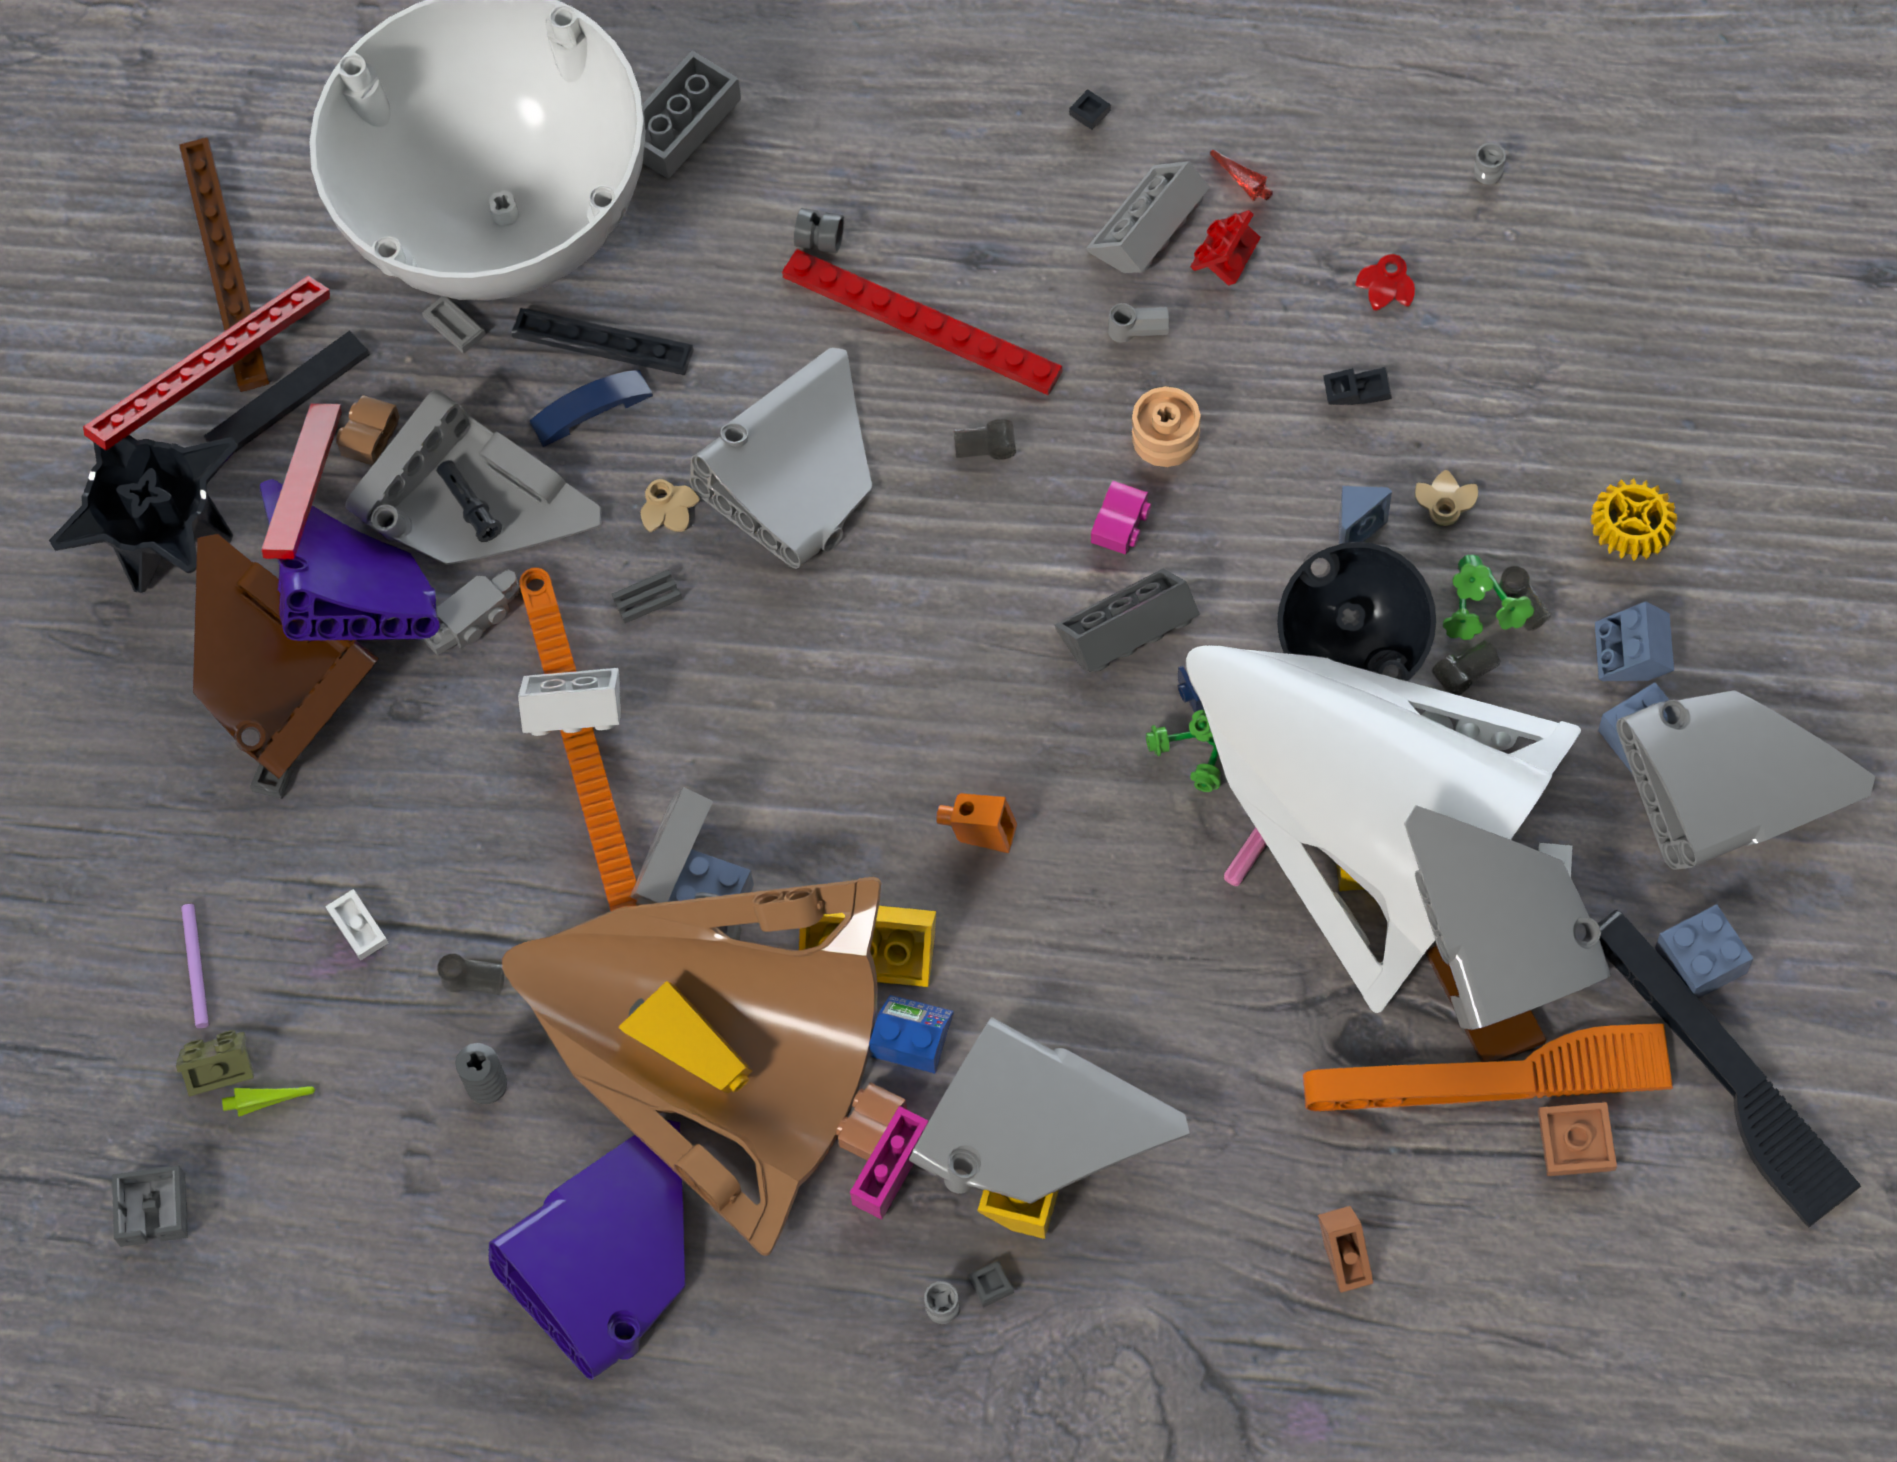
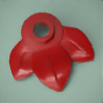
M1395 254L1385 255L1377 264L1363 268L1359 272L1355 283L1356 287L1369 289V302L1374 311L1384 308L1394 298L1400 304L1409 307L1415 295V284L1406 274V262L1402 257ZM1390 264H1394L1397 267V270L1393 273L1386 270V267Z

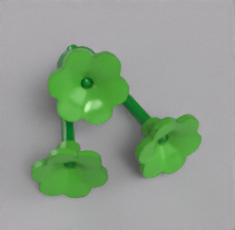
M1473 554L1465 555L1460 559L1458 563L1459 573L1453 577V585L1457 588V595L1459 596V610L1443 621V628L1446 630L1447 636L1470 640L1474 637V634H1479L1483 631V625L1479 622V616L1469 614V611L1466 609V599L1471 598L1479 601L1484 598L1485 592L1490 591L1492 588L1502 600V608L1496 613L1500 627L1505 630L1511 627H1522L1526 619L1534 613L1530 599L1525 596L1519 599L1508 597L1493 577L1491 569L1483 565V561L1479 556Z

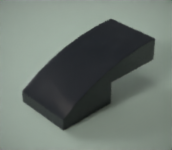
M1386 367L1357 374L1351 368L1323 375L1329 405H1356L1392 399Z

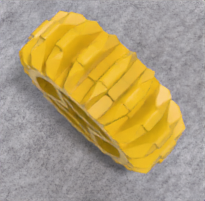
M1635 478L1630 480L1629 485L1622 479L1618 482L1617 487L1610 484L1606 488V492H1601L1598 495L1597 501L1592 507L1593 514L1591 515L1590 522L1591 525H1594L1593 536H1600L1598 540L1600 546L1609 544V554L1615 550L1619 551L1620 559L1626 554H1631L1633 561L1637 559L1638 554H1641L1646 560L1650 557L1651 552L1658 555L1662 550V546L1667 547L1669 545L1671 537L1674 536L1676 530L1677 514L1674 513V503L1668 502V493L1659 495V485L1651 489L1648 487L1647 480L1642 485H1638ZM1613 509L1618 512V520L1614 524L1609 516ZM1652 515H1655L1658 521V527L1655 530L1650 527L1651 522L1649 520Z

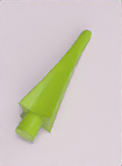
M312 1086L283 1089L234 1088L235 1096L222 1098L223 1111L236 1109L240 1117L286 1100L315 1093V1088Z

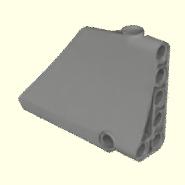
M829 348L739 416L721 428L720 436L691 458L690 484L695 493L787 565L795 569L815 556L820 549L829 552L837 546L842 538L843 530L841 528L846 519L868 496L872 489L856 408L849 359L844 349Z

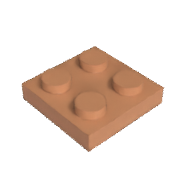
M1607 1102L1539 1107L1538 1116L1547 1176L1616 1170L1617 1163Z

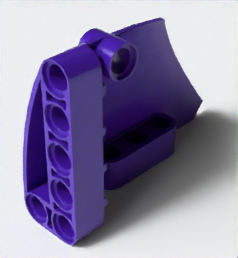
M666 1120L680 1133V1122ZM633 1135L557 1187L547 1196L543 1206L489 1242V1266L495 1277L575 1366L590 1380L603 1373L619 1359L626 1360L634 1357L639 1350L640 1338L685 1288L682 1178L636 1135ZM626 1335V1336H629L630 1339H628V1340H622V1339H619L618 1337H619V1336Z

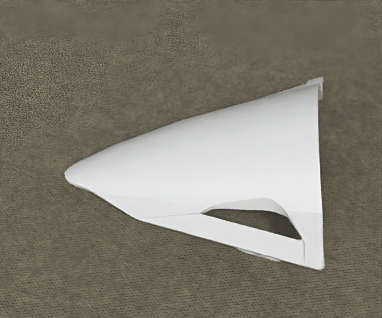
M1200 646L1192 649L1185 661L1190 682L1203 704L1230 788L1362 993L1370 1009L1375 1013L1382 1012L1423 954L1435 941L1415 879V872L1419 868L1404 825L1415 805L1511 840L1547 787L1553 772L1579 737L1581 729L1574 724L1560 721V723L1338 663L1328 658L1245 650L1224 646ZM1415 708L1453 718L1456 720L1455 731L1421 716ZM1519 736L1537 741L1510 754L1499 751L1511 748ZM1302 843L1318 847L1378 902L1388 922L1383 962L1379 963L1368 947L1370 942L1342 897L1332 891Z

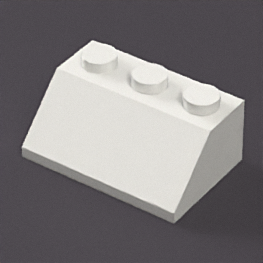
M619 668L523 676L518 695L522 732L541 736L554 730L575 733L581 731L582 728L595 727L597 730H608L613 728L614 725H619L621 716Z

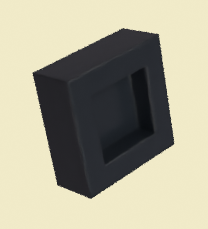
M1087 89L1069 108V115L1093 130L1111 111V104Z

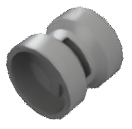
M1485 143L1478 148L1473 173L1479 182L1490 185L1497 183L1502 178L1506 153L1502 146L1496 143Z
M945 1281L935 1282L926 1289L924 1304L928 1317L938 1324L952 1322L959 1313V1300L956 1289Z

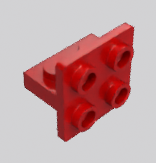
M1247 210L1239 214L1235 213L1222 220H1215L1207 229L1208 235L1205 241L1196 249L1194 253L1195 259L1190 268L1197 271L1208 267L1228 286L1236 284L1261 238L1248 226L1254 214Z

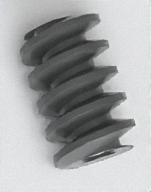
M481 1043L470 1044L461 1049L456 1057L455 1065L470 1098L480 1104H490L499 1100L506 1091L507 1078L495 1051L486 1044Z

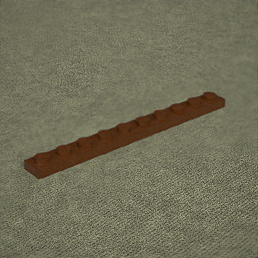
M208 137L179 144L224 331L250 315L252 310ZM261 346L233 364L240 392L270 385Z

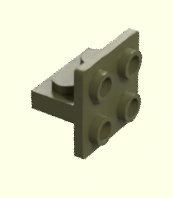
M229 1030L218 1034L215 1040L204 1042L203 1039H198L184 1045V1048L179 1052L176 1069L178 1073H182L189 1097L254 1078V1071L245 1046V1032L236 1033L235 1030Z

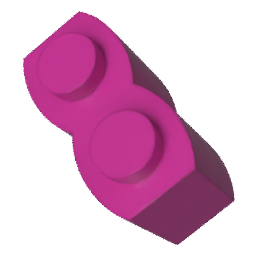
M1112 481L1091 531V543L1125 555L1130 546L1135 548L1141 532L1137 527L1141 520H1147L1151 509V503H1148V492Z

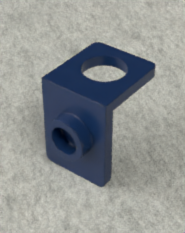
M1184 666L1178 667L1179 685L1177 687L1183 702L1189 701L1194 713L1198 710H1204L1203 704L1195 692Z

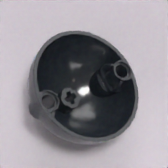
M1342 543L1322 551L1309 553L1304 559L1303 564L1292 575L1283 591L1279 604L1277 619L1278 636L1283 653L1328 658L1338 663L1382 675L1383 670L1387 666L1396 665L1398 668L1396 679L1408 682L1421 668L1431 650L1436 630L1435 603L1431 590L1422 574L1401 554L1388 547L1374 543ZM1318 558L1325 559L1327 562L1326 571L1321 575H1314L1311 570L1312 563ZM1347 608L1351 611L1356 610V614L1353 615L1355 620L1351 623L1347 620L1342 621V618L1345 617L1343 611Z

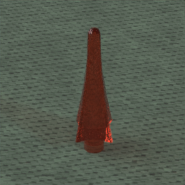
M1216 150L1210 151V155L1238 182L1253 202L1258 196L1265 201L1272 197L1273 191L1266 186L1267 176L1232 161Z

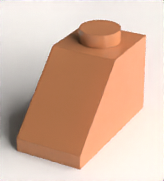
M1351 1206L1319 1214L1318 1219L1323 1243L1339 1291L1342 1293L1374 1284L1362 1225Z

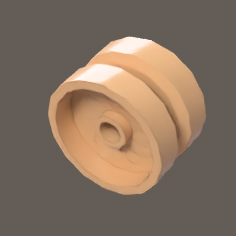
M1160 387L1151 389L1136 402L1132 415V441L1135 451L1143 460L1154 466L1171 467L1182 464L1195 453L1200 438L1201 415L1198 404L1190 394L1179 388Z

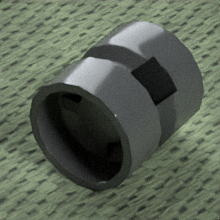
M801 208L795 224L794 245L807 249H813L816 245L820 251L837 254L843 237L844 216L829 212L820 216L817 210Z

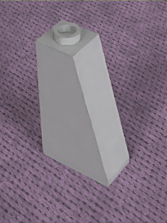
M685 787L672 796L630 895L631 898L637 900V906L668 902L713 803L712 800Z

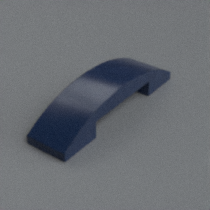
M640 370L621 372L595 380L569 392L535 415L530 420V424L541 445L545 447L571 435L569 428L622 403L625 409L652 397L653 394Z

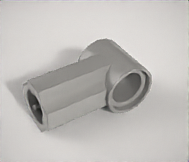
M1126 303L1114 305L1109 313V337L1116 342L1123 343L1131 340L1133 336L1168 335L1169 315L1167 307L1134 309Z

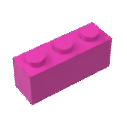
M900 1106L898 1107L850 1191L852 1205L881 1220L883 1219L914 1164L909 1159L929 1122L928 1120Z

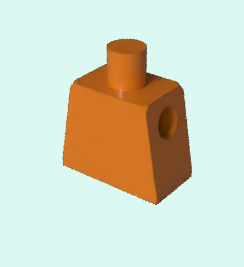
M960 793L956 797L954 807L940 805L936 817L937 824L951 826L957 840L962 843L1005 853L1010 852L1017 822L1006 797Z

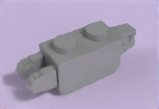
M509 569L505 570L491 581L486 576H476L437 608L439 630L434 636L425 638L429 648L437 655L456 644L463 649L466 645L476 642L491 625L500 623L510 611L508 603L515 596H518L520 594L519 591H521L515 572L509 571Z

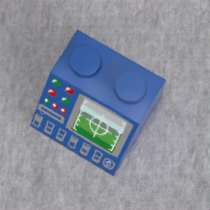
M889 995L878 1013L869 1042L871 1057L936 1073L954 1014L953 1011Z

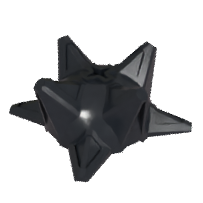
M128 435L109 449L104 450L93 442L96 464L90 471L89 479L82 494V506L49 540L55 551L103 542L114 548L134 592L143 593L147 590L162 558H165L186 573L196 571L197 551L195 542H197V538L218 534L228 543L233 538V533L207 493V484L238 448L237 444L230 437L184 448L176 443L169 444L151 439L136 440L131 435Z

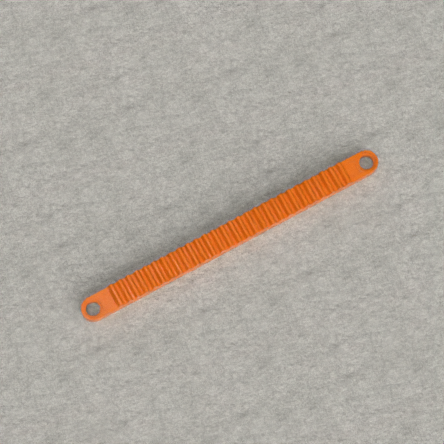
M530 568L521 575L519 585L544 674L576 672L550 576L544 569ZM533 579L544 581L543 587L537 591L529 590L527 588L528 583ZM593 727L582 728L581 731L575 733H565L563 730H560L610 911L625 906H637V900L630 897L636 883V878Z

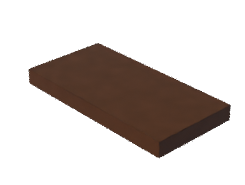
M1435 946L1426 951V956L1453 1006L1450 996H1458L1459 992L1450 965L1445 963L1438 947ZM1531 1010L1485 1027L1464 1029L1481 1062L1504 1061L1545 1044L1546 1041Z

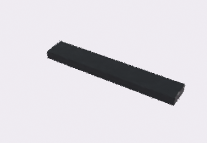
M520 308L511 331L512 337L515 339L684 376L694 351L692 344L526 308Z
M349 330L205 434L206 442L232 437L238 446L236 449L238 451L368 357V349Z

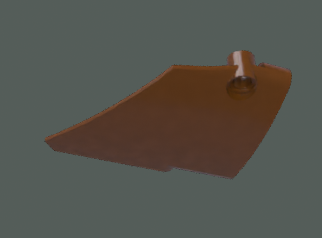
M214 534L197 538L193 694L234 738L241 751L249 754L280 779L368 674L379 658L357 640H352L351 642L350 640L296 641L289 639L284 634L280 619L279 579L259 563H253L220 535ZM252 729L256 731L260 737L259 743L253 746L246 745L241 738L245 730Z

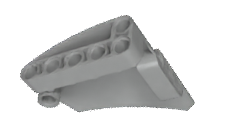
M433 390L423 400L351 492L345 505L349 512L378 531L385 539L398 541L446 565L513 552L601 527V507L567 484L554 470L498 432L493 433L478 423L461 405L439 390ZM452 460L477 498L489 505V512L494 520H498L502 524V531L496 538L488 542H480L477 539L476 530L463 518L462 507L452 495L441 476L436 472L437 467L442 462ZM456 482L455 485L457 486L459 491L462 494H464V491L462 490L458 482ZM394 518L393 524L385 527L386 522Z
M1736 690L1678 701L1668 700L1653 703L1645 709L1618 719L1616 723L1621 744L1666 864L1674 870L1693 868L1744 845L1750 846L1766 841L1871 796L1875 776L1807 730ZM1664 710L1667 713V722L1664 719Z

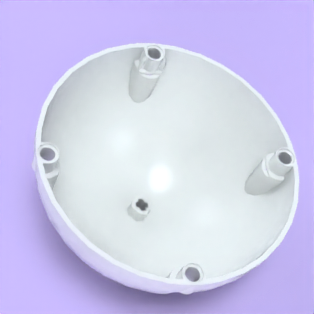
M425 0L384 20L364 35L335 67L323 88L314 111L309 141L311 170L319 196L338 230L365 259L381 269L384 274L398 277L409 286L418 290L458 300H494L515 297L543 288L573 272L603 246L607 236L622 220L630 205L643 163L645 122L642 98L631 65L617 43L595 21L558 0Z

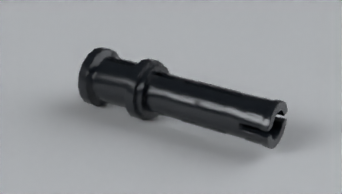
M452 460L442 462L437 467L436 472L441 476L452 495L462 507L463 518L476 530L477 539L480 542H488L496 538L502 531V524L500 521L494 520L489 512V505L477 498ZM456 482H458V484L464 491V494H462L459 491V489L455 485Z

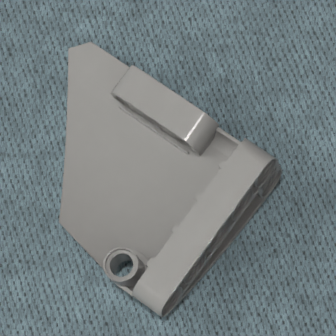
M1415 805L1404 825L1419 868L1415 872V879L1440 955L1445 963L1450 965L1459 992L1458 996L1450 997L1460 1028L1477 1029L1560 999L1611 976L1599 940L1601 935L1600 927L1595 920L1589 917L1562 860L1473 825ZM1580 924L1584 925L1586 929V935L1582 941L1576 936V928Z
M991 1017L934 1111L909 1161L934 1175L943 1177L946 1187L952 1192L965 1193L972 1187L1033 1203L1082 1178L1141 1153L1187 1137L1190 1133L1184 1113L1066 1049L1055 1048L1052 1050ZM955 1170H964L967 1175L958 1174Z

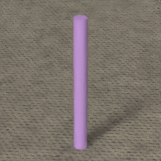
M185 904L181 909L195 1027L206 1028L209 1026L195 907L193 904Z

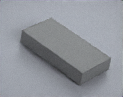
M441 296L422 312L424 319L463 354L486 335L484 329L448 297Z

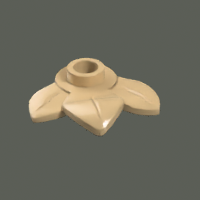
M1444 470L1435 478L1432 486L1425 483H1417L1415 497L1421 506L1429 510L1430 518L1435 523L1448 526L1454 524L1459 519L1460 513L1470 510L1475 505L1478 497V487L1476 484L1459 487L1452 474L1448 470ZM1440 510H1447V511H1449L1450 513H1449V514H1443V513H1440L1439 511H1440Z
M663 479L651 482L645 492L647 502L641 509L643 525L649 532L655 531L663 524L672 531L683 532L687 530L690 522L687 508L699 503L700 500L697 494L688 486H673L670 482ZM659 494H666L663 498H656Z

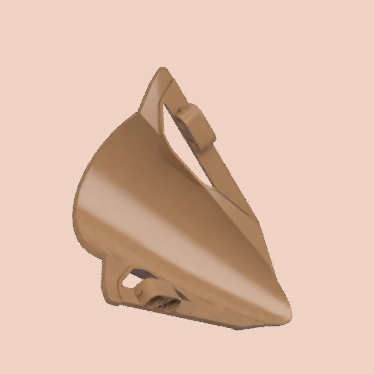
M866 877L844 882L630 907L625 906L552 936L527 941L508 950L502 957V968L505 976L513 988L531 1006L574 1078L586 1087L732 1225L761 1255H770L783 1231L799 1186L817 1169L838 1136L836 1135L838 1125L844 1117L848 1116L866 1068L870 1053L869 1042L875 1026L877 1013V975L870 947L880 904V879L877 877ZM844 913L845 919L820 946L802 951L731 939L716 928L759 922L762 931L770 932L809 927L819 922L823 915ZM668 981L683 993L753 1071L747 1076L749 1081L742 1089L735 1093L731 1091L728 1094L622 1032L618 1026L628 1018L630 1008L638 999L642 998L646 1001L660 986ZM659 1113L682 1114L741 1145L756 1164L760 1203L758 1205L754 1204L741 1191V1186L737 1179L701 1145L696 1144L693 1146Z

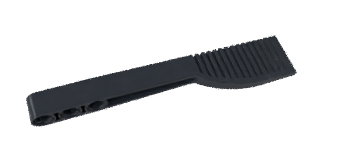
M1614 910L1598 922L1601 931L1599 940L1606 958L1733 1096L1737 1126L1751 1160L1769 1185L1806 1226L1811 1227L1858 1190L1861 1185L1836 1158L1821 1138L1817 1137V1134L1811 1130V1127L1804 1122L1805 1120L1802 1117L1800 1118L1799 1113L1792 1109V1105L1785 1101L1786 1098L1779 1094V1090L1777 1088L1774 1089L1772 1082L1766 1080L1765 1074L1634 925L1618 910Z

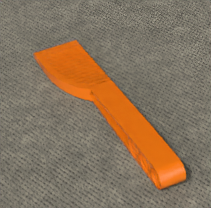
M1662 1023L1610 1025L1578 1030L1546 1043L1523 1061L1333 1068L1311 1070L1303 1074L1305 1106L1310 1111L1532 1099L1534 1096H1537V1098H1543V1096L1552 1097L1553 1095L1561 1097V1095L1571 1096L1572 1094L1578 1096L1580 1094L1589 1095L1593 1093L1594 1095L1611 1092L1670 1090L1673 1088L1665 1027Z

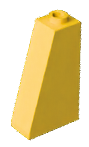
M668 981L660 986L618 1026L622 1032L725 1093L729 1094L731 1091L735 1093L742 1089L749 1081L747 1076L753 1071L683 993Z

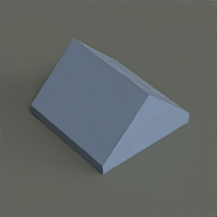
M1342 486L1339 512V544L1364 542L1388 522L1392 491L1388 487Z

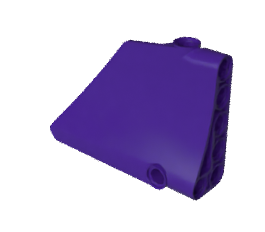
M274 479L260 483L259 488L269 525L283 484ZM312 505L295 559H277L280 568L278 583L280 619L284 634L289 639L296 641L425 639L434 636L440 627L436 614L435 589L431 587L412 555L407 551L363 534Z

